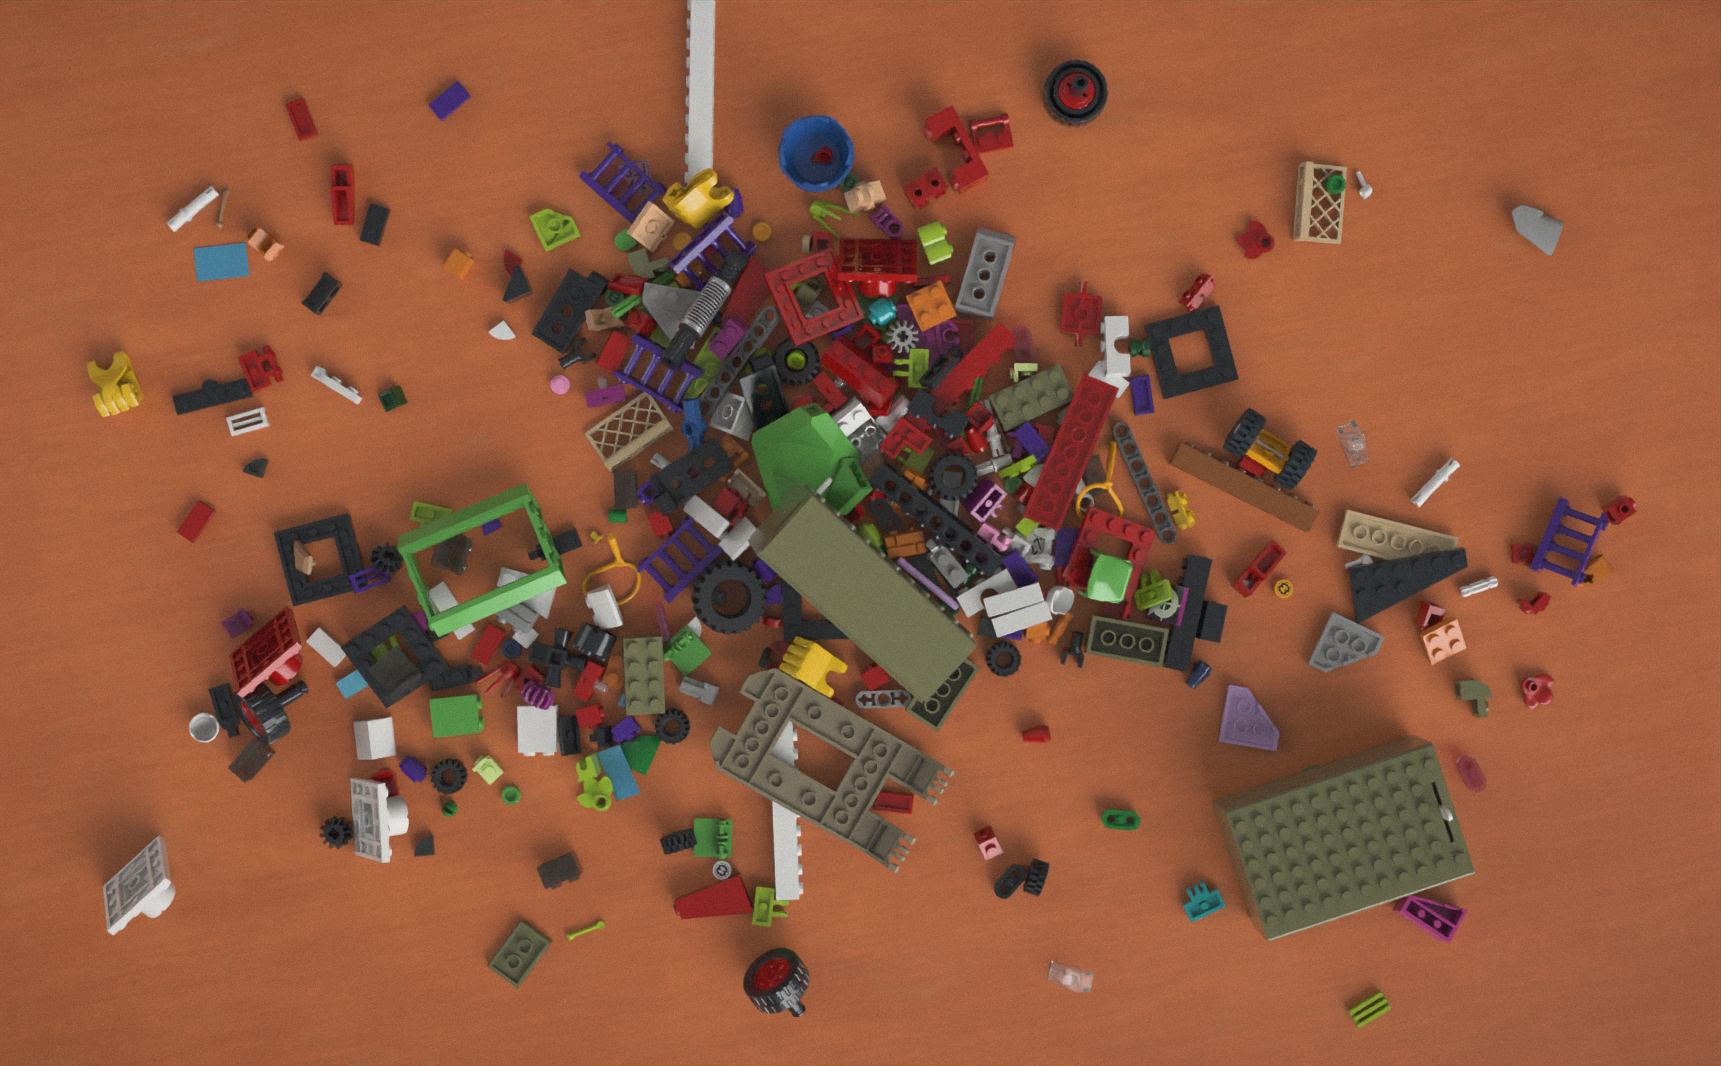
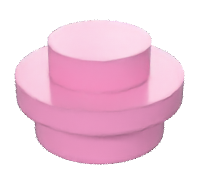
M557 375L551 380V389L556 394H565L570 388L568 378L563 375Z

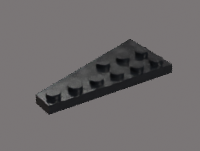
M1460 547L1348 567L1356 623L1358 624L1467 568L1465 548Z

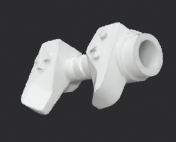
M1049 527L1035 528L1033 534L1045 539L1044 552L1031 555L1030 562L1039 563L1040 569L1051 570L1055 556L1051 555L1052 541L1057 539V531Z

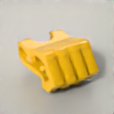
M707 168L692 177L685 188H682L678 182L670 186L662 200L667 204L668 209L676 217L680 218L682 222L694 228H700L717 211L731 203L734 193L728 186L713 187L717 183V173L712 168Z
M123 350L113 354L114 361L108 370H104L103 366L95 360L87 363L89 377L97 385L100 392L92 397L102 417L127 411L130 407L139 405L144 398L131 360Z
M796 636L793 641L795 646L791 644L788 647L787 651L790 654L786 653L783 656L782 660L785 663L780 664L779 670L796 680L803 681L811 689L831 699L834 689L826 683V674L831 670L836 673H845L848 666L815 642Z

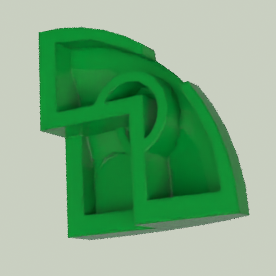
M641 735L637 736V739L629 742L625 741L620 745L630 769L647 775L661 741L659 737Z

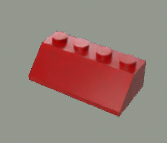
M843 335L831 343L824 351L820 360L822 365L880 409L903 383L900 378L893 376V373L883 365L873 363L871 356Z

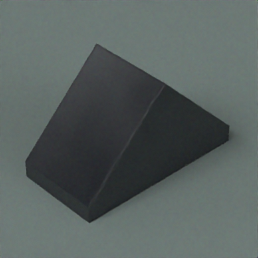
M519 265L515 266L502 300L508 304L534 293L524 269Z

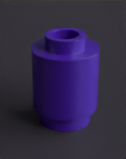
M731 189L734 193V198L730 204L724 207V210L731 218H739L744 213L742 194L739 193V189Z
M756 557L752 561L754 564L751 567L758 572V575L766 583L778 575L761 558Z
M410 755L405 757L399 764L401 771L414 783L417 781L421 783L428 775L426 773L428 768L417 758Z

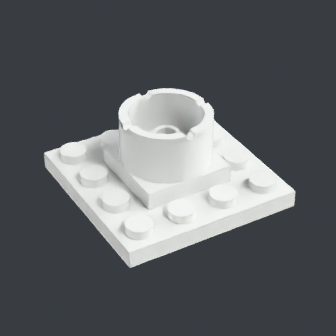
M359 777L350 778L355 855L381 863L390 862L392 849L389 845V836L405 834L408 829L406 802L401 796L388 797V789L385 783Z
M160 835L103 886L107 931L112 935L122 930L127 922L139 915L140 912L150 918L159 916L162 913L161 911L166 910L175 896L176 889L171 883L165 839Z

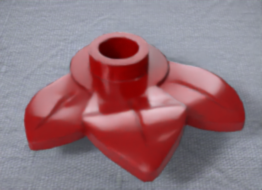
M1249 221V232L1241 233L1236 237L1238 244L1246 249L1244 257L1248 259L1259 258L1262 253L1271 251L1275 244L1274 238L1267 234L1266 227L1258 221ZM1262 240L1267 241L1268 244L1266 247L1262 246Z
M751 493L748 494L746 500L742 498L739 500L733 510L737 515L729 526L732 527L737 519H741L750 507L747 503Z
M1540 674L1536 678L1530 676L1522 680L1521 689L1525 693L1524 702L1528 708L1534 710L1538 702L1550 704L1553 701V693L1549 689L1554 683V679L1551 676Z

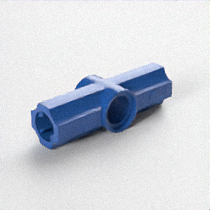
M699 398L683 400L685 422L682 424V433L688 439L689 451L705 442L704 434L707 432V423L701 416Z

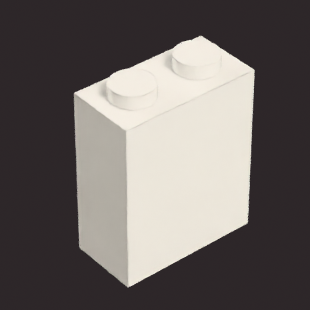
M552 704L548 710H541L533 705L517 706L518 753H523V756H534L535 752H543V756H552L554 752L559 751L557 717H559V704Z

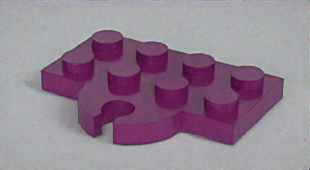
M909 304L896 305L898 321L901 327H903L904 320H907V328L912 323L914 324L911 332L918 330V333L912 336L919 338V341L912 340L911 342L916 347L912 348L908 344L909 350L929 349L928 369L940 354H946L953 345L958 346L960 338L947 341L944 337L947 330L958 331L957 326L952 321L946 320L921 332ZM900 331L902 342H905L904 339L907 340L908 336L905 335L904 331ZM903 346L905 360H909V352H906ZM906 364L907 372H909V364Z

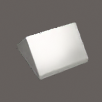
M392 717L353 722L358 760H373L397 755Z

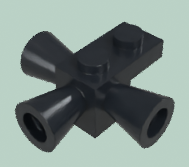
M555 627L554 646L532 642L528 661L545 664L544 666L549 667L543 680V685L561 688V670L567 669V666L583 673L588 662V655L570 654L571 650L566 649L574 631Z

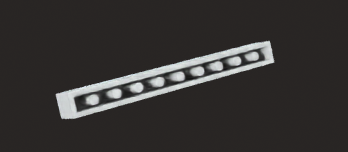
M687 0V10L691 11V18H687V30H690V37H687V49H690V57L686 58V67L690 68V76H686V88H689V95H686V107H689V114H686L685 123L686 126H689V134H685V145H689L688 153H685V164L688 165V172H685V184H688L690 179L707 168L713 169L715 0Z
M788 722L770 754L795 768V760H798V748H794V741H797V729H793L792 722ZM772 801L776 900H799L800 894H803V882H799V875L803 874L802 863L798 862V856H802V845L798 844V836H801V825H797V817L800 816Z

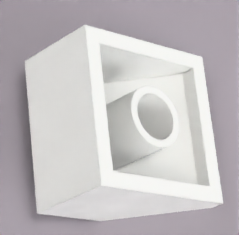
M728 392L713 413L709 426L748 441L754 425L744 397Z
M747 517L737 519L733 525L735 528L730 533L726 531L719 538L721 540L719 543L720 547L733 561L737 560L750 546L748 540L758 528Z
M609 583L587 592L588 597L585 600L588 608H593L595 615L592 617L596 626H600L601 630L623 625V617Z

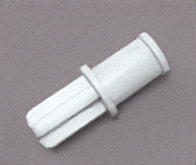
M1008 453L995 459L990 458V461L975 467L977 468V475L982 476L993 471L998 472V469L1013 465V461Z

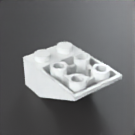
M855 396L830 415L860 453V465L876 452L883 453L879 446L887 436Z

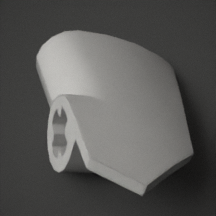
M1520 205L1512 210L1511 215L1516 231L1546 255L1551 256L1562 232L1564 221L1546 216L1544 212L1525 205Z

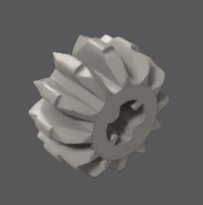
M904 320L903 327H901L899 321H896L897 329L893 325L889 326L894 333H886L887 336H893L892 339L887 340V343L894 341L895 344L892 345L891 349L894 350L898 345V353L902 352V346H904L906 352H909L907 345L909 344L912 348H915V344L911 341H919V338L912 336L917 334L918 330L911 332L914 324L912 323L907 328V320ZM900 331H904L905 335L908 336L907 340L904 339L905 342H900V338L897 337L898 333L901 334Z

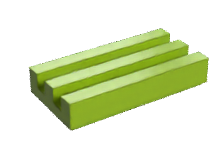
M1378 991L1347 1011L1356 1026L1361 1028L1392 1008L1387 1003L1382 992ZM1379 998L1381 999L1379 1002L1366 1008L1364 1011L1357 1014L1356 1016L1354 1015V1013L1366 1007Z

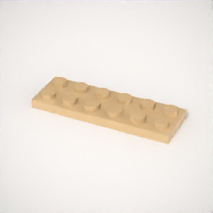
M1345 510L1336 547L1391 560L1457 548L1459 538Z

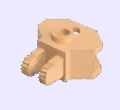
M880 180L868 183L866 181L855 184V188L844 193L850 213L863 209L864 211L872 209L876 204L886 200Z

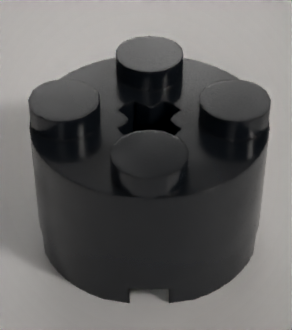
M582 622L572 647L581 650L586 655H594L596 658L606 662L617 636L608 631L601 630L590 623Z

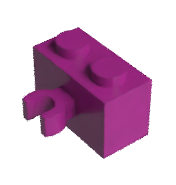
M985 475L973 489V492L960 505L983 523L989 515L997 517L994 513L996 508L1004 509L1000 502L1006 497L1007 493Z

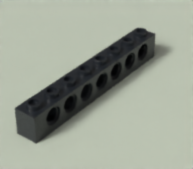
M884 460L870 476L869 482L874 490L883 492L888 501L898 504L906 515H912L916 519L915 521L921 527H927L936 539L939 540L941 538L946 542V546L950 550H956L961 554V558L965 562H971L975 565L976 570L980 574H986L990 577L1004 561L1005 554L887 460ZM892 480L896 486L888 487L886 481ZM907 492L911 495V498L904 499L901 497V493ZM922 504L926 507V510L919 511L916 506ZM937 516L941 519V522L934 523L931 518ZM952 528L956 533L949 535L946 530ZM967 540L971 545L964 547L961 542ZM979 552H983L986 555V557L980 559L976 556V554Z

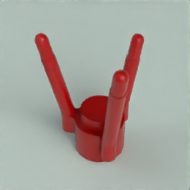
M511 659L508 662L505 660L500 666L485 674L474 683L477 685L502 670V675L485 692L488 694L505 677L507 679L512 677L501 695L502 698H505L516 679L520 676L519 672L521 669Z

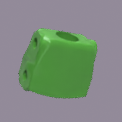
M1090 549V553L1098 557L1092 567L1087 590L1078 589V593L1090 599L1118 604L1124 599L1133 566L1131 565V560Z

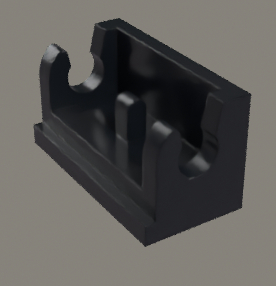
M323 272L321 279L301 303L313 313L321 315L343 285L328 273Z
M1203 600L1195 638L1220 643L1228 606Z

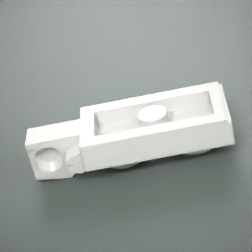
M316 366L312 372V377L352 402L359 404L362 400L358 396L359 391L351 386L345 388L341 385L343 382L334 376L329 378L327 370Z

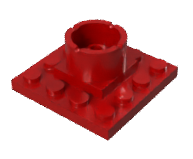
M840 238L838 280H843L844 282L858 281L859 292L867 297L886 298L892 296L896 292L897 282L907 284L917 282V240Z
M288 606L229 655L236 691L242 698L252 693L262 681L268 679L274 685L282 686L289 682V679L293 678L303 664L302 656L299 654L302 644L293 610Z

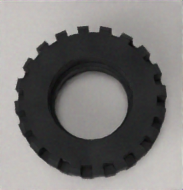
M723 560L712 563L713 565L707 566L702 574L697 576L696 584H693L692 602L694 604V611L697 613L698 618L715 632L730 635V633L740 634L743 630L748 631L754 623L757 624L760 621L759 617L765 612L764 606L767 604V589L763 584V579L753 568L740 561ZM726 579H734L741 582L747 591L745 606L733 615H725L718 612L712 603L713 589L719 582Z

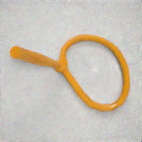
M1115 441L1109 442L1106 482L1093 483L1086 486L1076 498L1075 509L1082 521L1084 515L1080 511V501L1087 491L1096 487L1107 489L1118 507L1117 516L1122 518L1123 507L1112 490L1113 483L1111 482L1117 447Z
M610 533L607 535V538L616 558L614 562L589 573L583 581L582 590L584 596L588 597L587 584L593 576L615 566L631 567L636 573V585L628 597L617 601L619 606L630 601L636 595L641 584V575L634 564L624 562V559L620 556L615 535Z

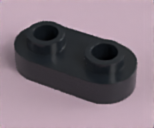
M879 497L876 500H872L870 510L882 528L887 532L896 531L900 526V519L887 500ZM881 503L883 505V509L881 511H878L876 509V504ZM888 519L894 520L893 526L887 525Z
M1012 864L1006 869L994 884V892L997 897L1006 899L1014 893L1025 880L1026 872L1024 868L1019 864ZM1015 870L1019 871V875L1016 877L1012 875ZM1001 885L1007 886L1005 891L1000 890Z

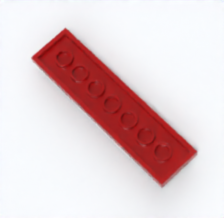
M1083 373L1023 517L1059 531L1119 391L1118 387Z

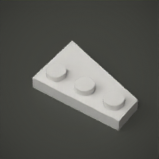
M502 567L497 586L501 587L530 574ZM557 587L522 603L548 619Z

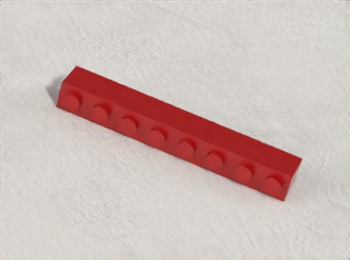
M1001 322L952 369L936 389L930 392L931 395L936 397L933 404L935 415L944 417L948 413L946 409L951 404L955 406L962 399L960 395L964 391L968 393L975 386L973 382L978 377L982 379L989 372L987 368L990 364L996 365L1003 358L1000 354L1005 349L1009 352L1017 344L1014 341L1016 337ZM908 414L904 418L926 434L933 428L926 424L928 420L923 417L918 419Z

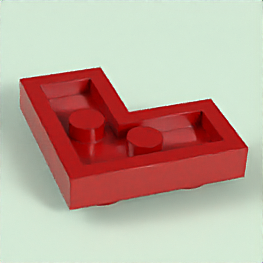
M901 416L879 446V449L895 459L906 444L922 455L933 439Z

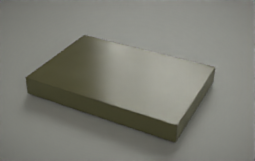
M521 919L487 967L518 989L553 941Z

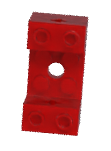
M953 105L925 119L924 130L922 131L927 141L931 140L932 144L953 134L952 139L956 147L960 146L962 150L961 156L965 165L953 170L950 178L951 181H949L954 192L958 191L960 195L985 182L989 173Z

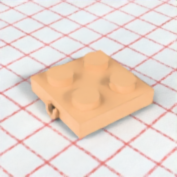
M648 201L627 231V234L654 253L661 241L667 239V232L675 221Z

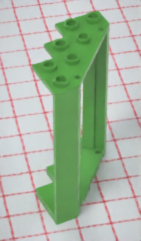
M526 482L398 536V552L403 556L408 569L407 574L414 583L418 593L417 599L420 605L423 606L428 618V626L431 631L436 632L438 637L567 583L562 558L556 550L552 534L544 522L542 509ZM525 507L549 567L439 612L430 598L429 585L420 573L419 561L414 553Z

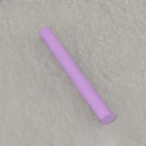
M899 557L896 563L954 610L960 606L958 602L906 560Z

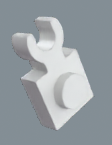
M1005 527L1002 532L1012 538L1009 542L1008 550L1012 551L1017 548L1024 558L1034 542L1019 532L1013 535L1011 529ZM1000 535V536L998 537V539H1000V540H1002V539L1004 538L1003 535Z

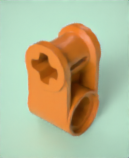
M1603 554L1594 557L1587 563L1583 572L1587 575L1584 578L1586 582L1578 583V586H1594L1614 571Z

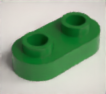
M1106 809L1101 815V821L1109 829L1135 830L1140 824V817L1132 810ZM1109 815L1114 816V819L1112 821L1107 820V817ZM1129 816L1133 817V821L1131 823H1127L1126 821L1127 817Z

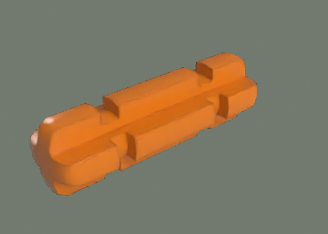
M1070 611L1064 615L1062 614V618L1058 619L1051 630L1052 633H1049V636L1046 638L1047 642L1056 645L1059 640L1058 637H1061L1068 627V621L1071 622L1074 614Z

